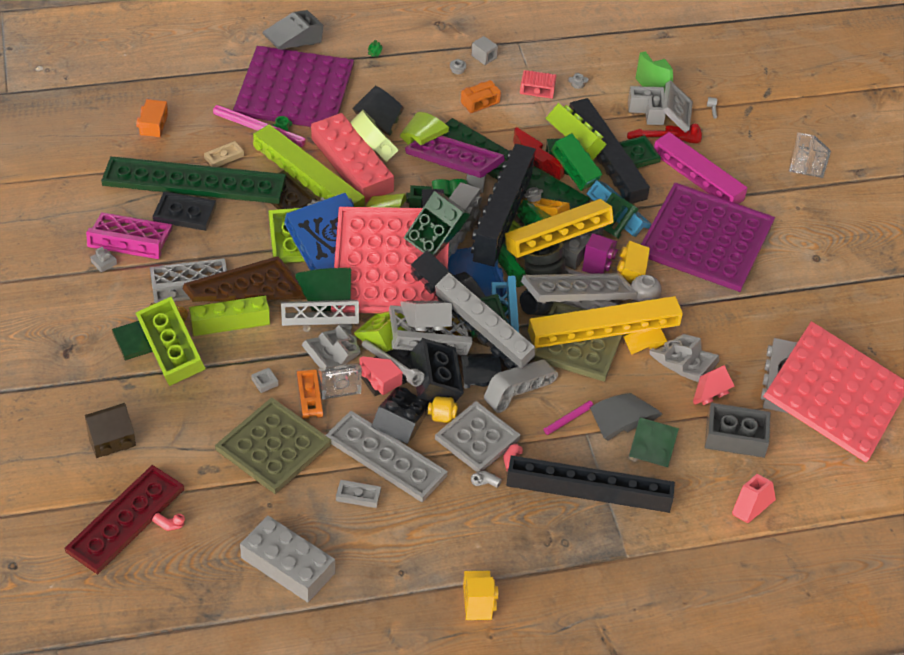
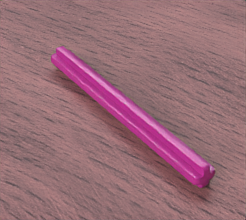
M216 105L213 108L214 115L257 131L268 125L265 122L220 105ZM271 125L297 146L303 147L305 145L306 139L304 137Z

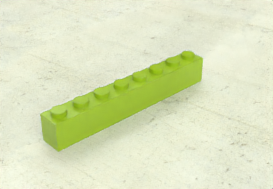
M270 124L253 133L255 149L266 155L269 160L275 162L281 169H284L291 177L301 182L304 187L310 189L316 196L323 197L326 200L346 193L348 198L352 199L354 207H365V196Z

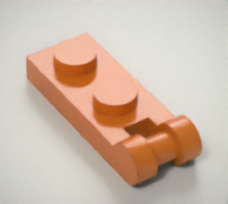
M317 370L297 371L302 419H309L312 416L322 418L323 411ZM308 406H315V408L308 409Z

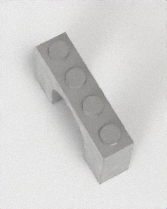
M774 338L772 345H768L766 356H769V359H766L764 368L767 374H764L762 385L766 386L762 388L760 397L761 400H764L763 408L788 413L763 396L797 342Z

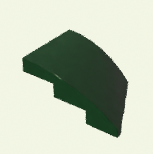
M351 268L316 269L295 274V279L298 281L307 301L351 300ZM310 306L312 311H317L313 306ZM327 306L323 311H331V306Z

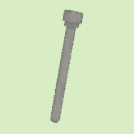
M367 340L362 342V346L377 357L391 360L406 376L408 383L415 387L422 384L424 374L421 371L409 369Z

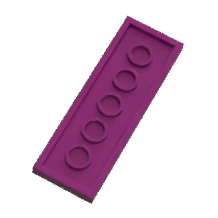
M439 136L423 145L414 141L405 147L406 154L478 178L486 176L487 173L505 161L503 154L445 136Z

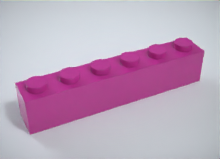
M670 132L655 141L654 148L660 155L661 160L708 194L736 204H740L745 200L748 187Z

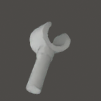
M708 97L707 107H712L713 118L716 119L717 98Z

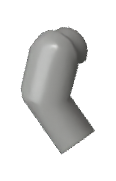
M480 471L471 476V482L475 486L490 484L498 488L502 482L501 478L487 471Z

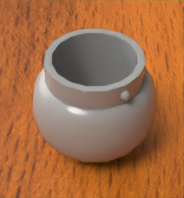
M640 275L631 283L632 288L637 292L636 299H632L633 303L659 299L661 296V284L657 278L651 275Z

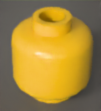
M436 396L433 399V403L429 402L428 414L432 416L433 421L450 423L457 417L458 404L454 402L453 398Z

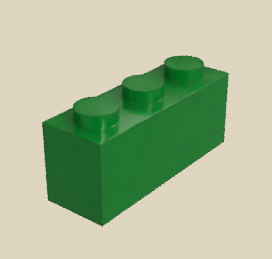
M572 133L555 142L551 149L552 153L580 191L591 187L596 180L599 181L603 175L600 168L596 166L589 153L584 150L580 141Z

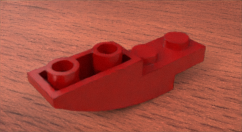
M518 127L514 128V145L519 144L536 148L534 166L549 173L558 180L563 178L565 169L558 159L542 150L543 143Z

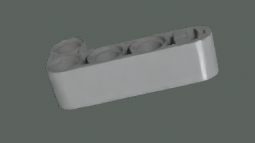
M544 359L526 364L522 369L516 367L499 372L491 379L484 395V400L496 413H501L509 406L513 396L552 384L557 379L558 372Z

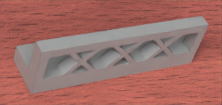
M359 300L281 302L282 326L359 324ZM347 305H355V313L343 312L342 310ZM308 306H313L317 310V312L303 311ZM327 306H333L337 310L336 312H323ZM285 307H294L299 312L285 313Z

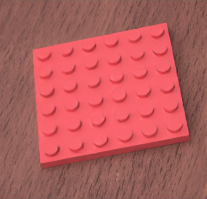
M339 207L334 268H351V300H359V313L388 312L390 305L401 306V301L437 300L438 297L434 293L430 294L425 289L424 284L421 281H416L411 275L410 264L420 257L423 252L403 238L423 208ZM449 243L435 257L447 269ZM355 305L346 306L342 311L355 313ZM331 306V312H336L337 310Z
M811 321L763 397L859 459L867 462L904 397V379Z

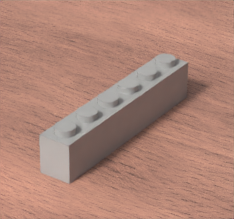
M450 273L435 285L436 295L444 302L452 303V309L521 369L535 356V346Z

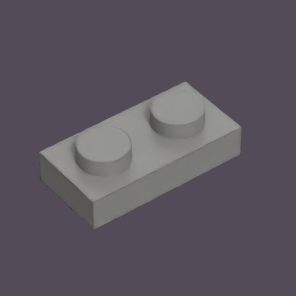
M340 480L336 501L377 508L381 487Z

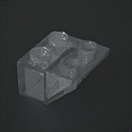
M797 133L790 159L789 172L823 178L831 150L816 136Z

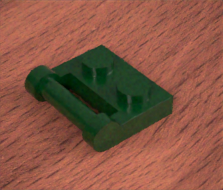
M612 192L606 203L612 206L613 223L604 226L603 230L619 239L622 235L621 232L633 214H636L639 209ZM625 207L628 208L627 212L625 213V215L623 216V218L614 230L612 226L615 224V222L617 221Z

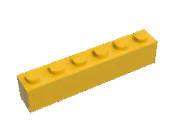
M598 199L505 233L507 250L519 258L613 223L612 206L602 199Z

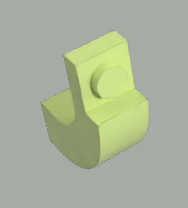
M364 110L351 121L358 134L385 162L399 150L375 124V121Z

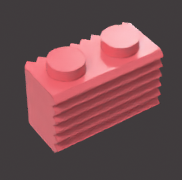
M524 70L520 94L553 99L557 75Z

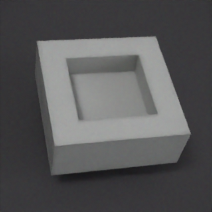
M270 368L251 375L252 381L260 393L278 386V380Z

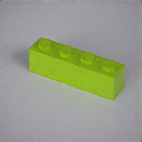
M558 103L545 119L564 136L572 133L580 141L584 150L589 153L591 159L594 160L606 146V143L601 140L603 136L596 130L593 133V127L587 122L583 124V119L578 114L572 115L574 111L567 105L563 107Z
M266 295L189 307L193 336L270 325Z

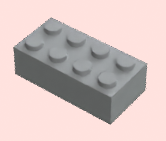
M460 182L449 198L471 215L461 230L450 240L449 257L456 252L459 243L464 241L466 233L471 231L474 222L478 221L481 215L479 210L482 201L480 189Z
M267 516L240 543L241 558L306 602H309L335 574V559L270 516Z

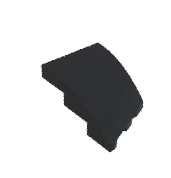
M375 85L352 109L356 114L364 110L375 121L377 127L383 133L390 136L392 134L391 128L393 124L398 122L404 107L389 93Z
M493 354L460 355L464 388H470V385L488 386L491 379L497 373L502 372L500 357L497 358Z

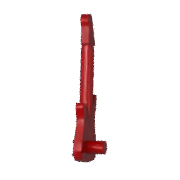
M698 124L690 125V130L684 132L680 127L667 125L665 130H634L627 133V138L633 139L641 136L662 137L670 132L681 141L696 144L701 142L702 132Z

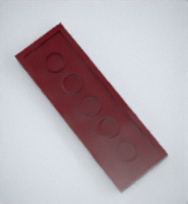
M151 465L65 547V553L98 575L152 522L156 513H161L184 491V485L154 465Z

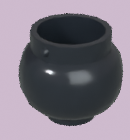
M527 289L520 296V306L527 314L544 315L551 310L554 301L538 302Z

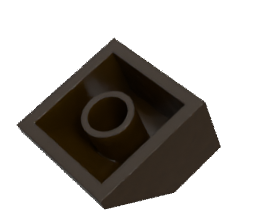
M125 403L85 415L89 441L96 458L108 456L136 446L133 427Z

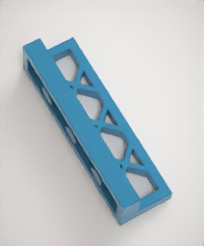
M598 180L595 181L586 193L593 201L602 199L606 202L612 192L620 196L607 183ZM625 207V209L623 210V212L621 213L616 222L619 223L621 221V219L627 212L628 208ZM637 212L633 214L624 229L636 237L643 227L649 229L652 224Z
M508 276L507 282H491L492 295L497 294L496 288H506L507 293L503 297L499 296V299L508 308L505 312V316L508 315V324L519 332L516 277Z

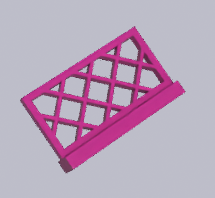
M101 212L94 226L88 228L86 232L87 247L96 249L103 247L108 251L159 259L161 257V249L172 230V224ZM103 220H110L111 222L104 223ZM117 226L116 229H109L110 227ZM131 229H134V230H135L134 232H130V233L127 232L128 230H131ZM163 229L165 231L157 232L156 230ZM149 232H152V233H153L152 235H149V236H146V235H145L146 233H149Z

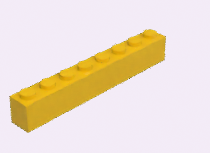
M676 296L531 318L529 319L528 333L535 348L680 326L683 312Z

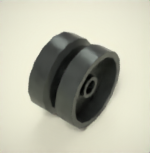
M560 242L523 256L526 274H562L565 271L563 243Z

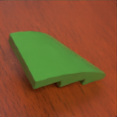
M646 51L640 52L635 78L642 87H664L665 93L666 83L670 80L673 82V69L666 59L652 61Z

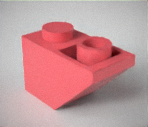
M365 356L360 358V374L364 378L366 377L371 382L372 387L382 395L402 385L403 372L391 360Z
M725 365L700 376L693 399L694 405L701 402L703 405L714 401L712 397L716 395L720 398L729 394L728 389L734 387V384Z
M756 474L745 483L732 511L733 516L746 523L751 522L776 500L773 482Z

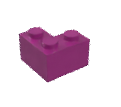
M592 233L586 244L582 271L590 274H605L606 271L609 272L612 266V259L615 260L619 250L616 249L617 241Z

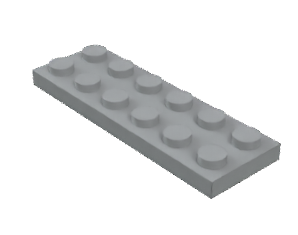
M620 273L523 275L521 280L527 290L541 303L550 301L579 302L586 300L625 301L627 299H636L637 292Z
M352 411L325 435L331 439L333 446L421 502L447 477L448 471L394 437L372 428V423Z

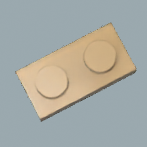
M236 141L204 153V159L211 167H219L244 157V151Z

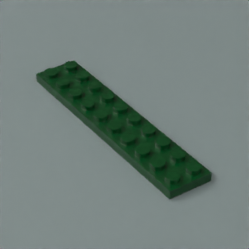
M454 118L445 123L449 127V132L441 136L503 154L505 161H508L509 151ZM504 162L487 174L498 180L499 172H503ZM533 166L532 177L526 191L533 187L542 189L541 198L567 202L570 205V210L590 202L589 197Z
M110 156L101 182L102 186L279 204L286 181V174Z

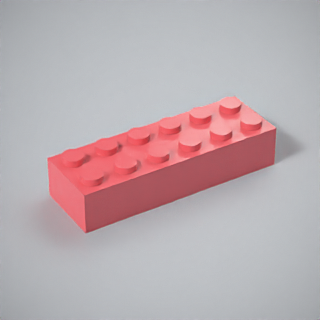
M342 113L311 124L312 141L344 181L365 196V203L372 196H383L394 192V175Z

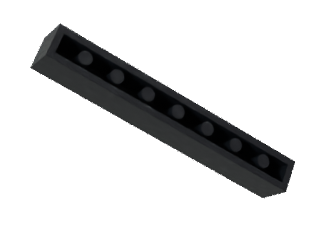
M589 98L570 102L569 107L574 111L572 115L578 114L583 119V124L587 122L593 127V133L596 130L603 136L601 140L606 143V146L596 157L599 164H602L606 174L612 179L614 186L620 191L622 198L631 204L647 200L650 186Z
M428 250L410 264L411 275L416 281H421L430 294L434 293L436 295L435 285L448 273L455 277ZM452 309V315L456 319L460 318L464 322L465 328L470 332L473 331L483 345L487 344L495 357H500L504 360V364L508 369L519 367ZM533 357L527 364L532 362L535 358Z
M511 455L506 486L670 513L674 499L675 482Z

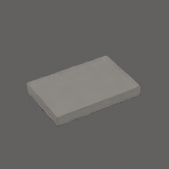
M670 80L665 86L662 111L684 132L690 130L693 101Z

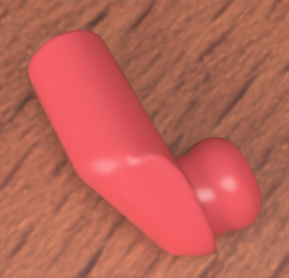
M518 444L510 445L503 455L507 472L511 455L519 457L523 453V448Z
M156 513L152 521L164 530L170 531L181 529L184 526L185 517L182 514L174 515V518L167 519L160 513Z

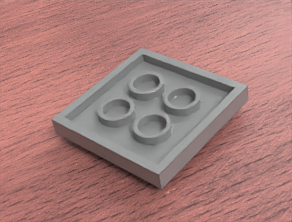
M475 401L436 433L435 440L473 470L480 472L484 471L503 455L510 445L517 443L521 435Z

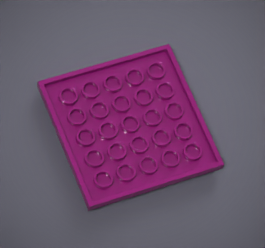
M256 46L233 111L254 119L275 122L277 117L285 116L294 125L311 127L312 123L339 114L354 67V60Z
M674 183L641 245L650 248L649 260L741 292L774 223L775 217Z

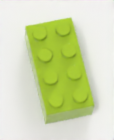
M172 296L135 312L169 386L206 370Z

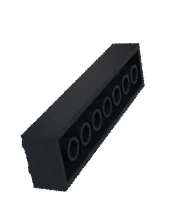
M515 144L513 150H509L508 161H504L503 172H499L498 183L495 182L493 194H490L488 198V206L485 205L483 217L479 218L478 229H474L472 239L475 240L471 248L473 262L492 267L495 266L505 242V233L509 232L531 180L536 148Z

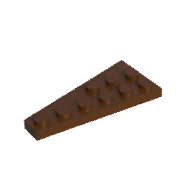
M278 256L187 282L183 285L184 292L192 302L232 301L265 295L267 300L306 299L295 276Z

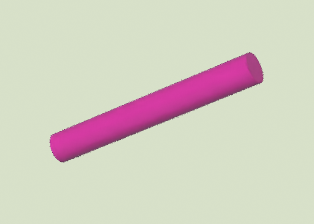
M587 401L545 427V434L553 433L590 410V407L593 406L592 401Z

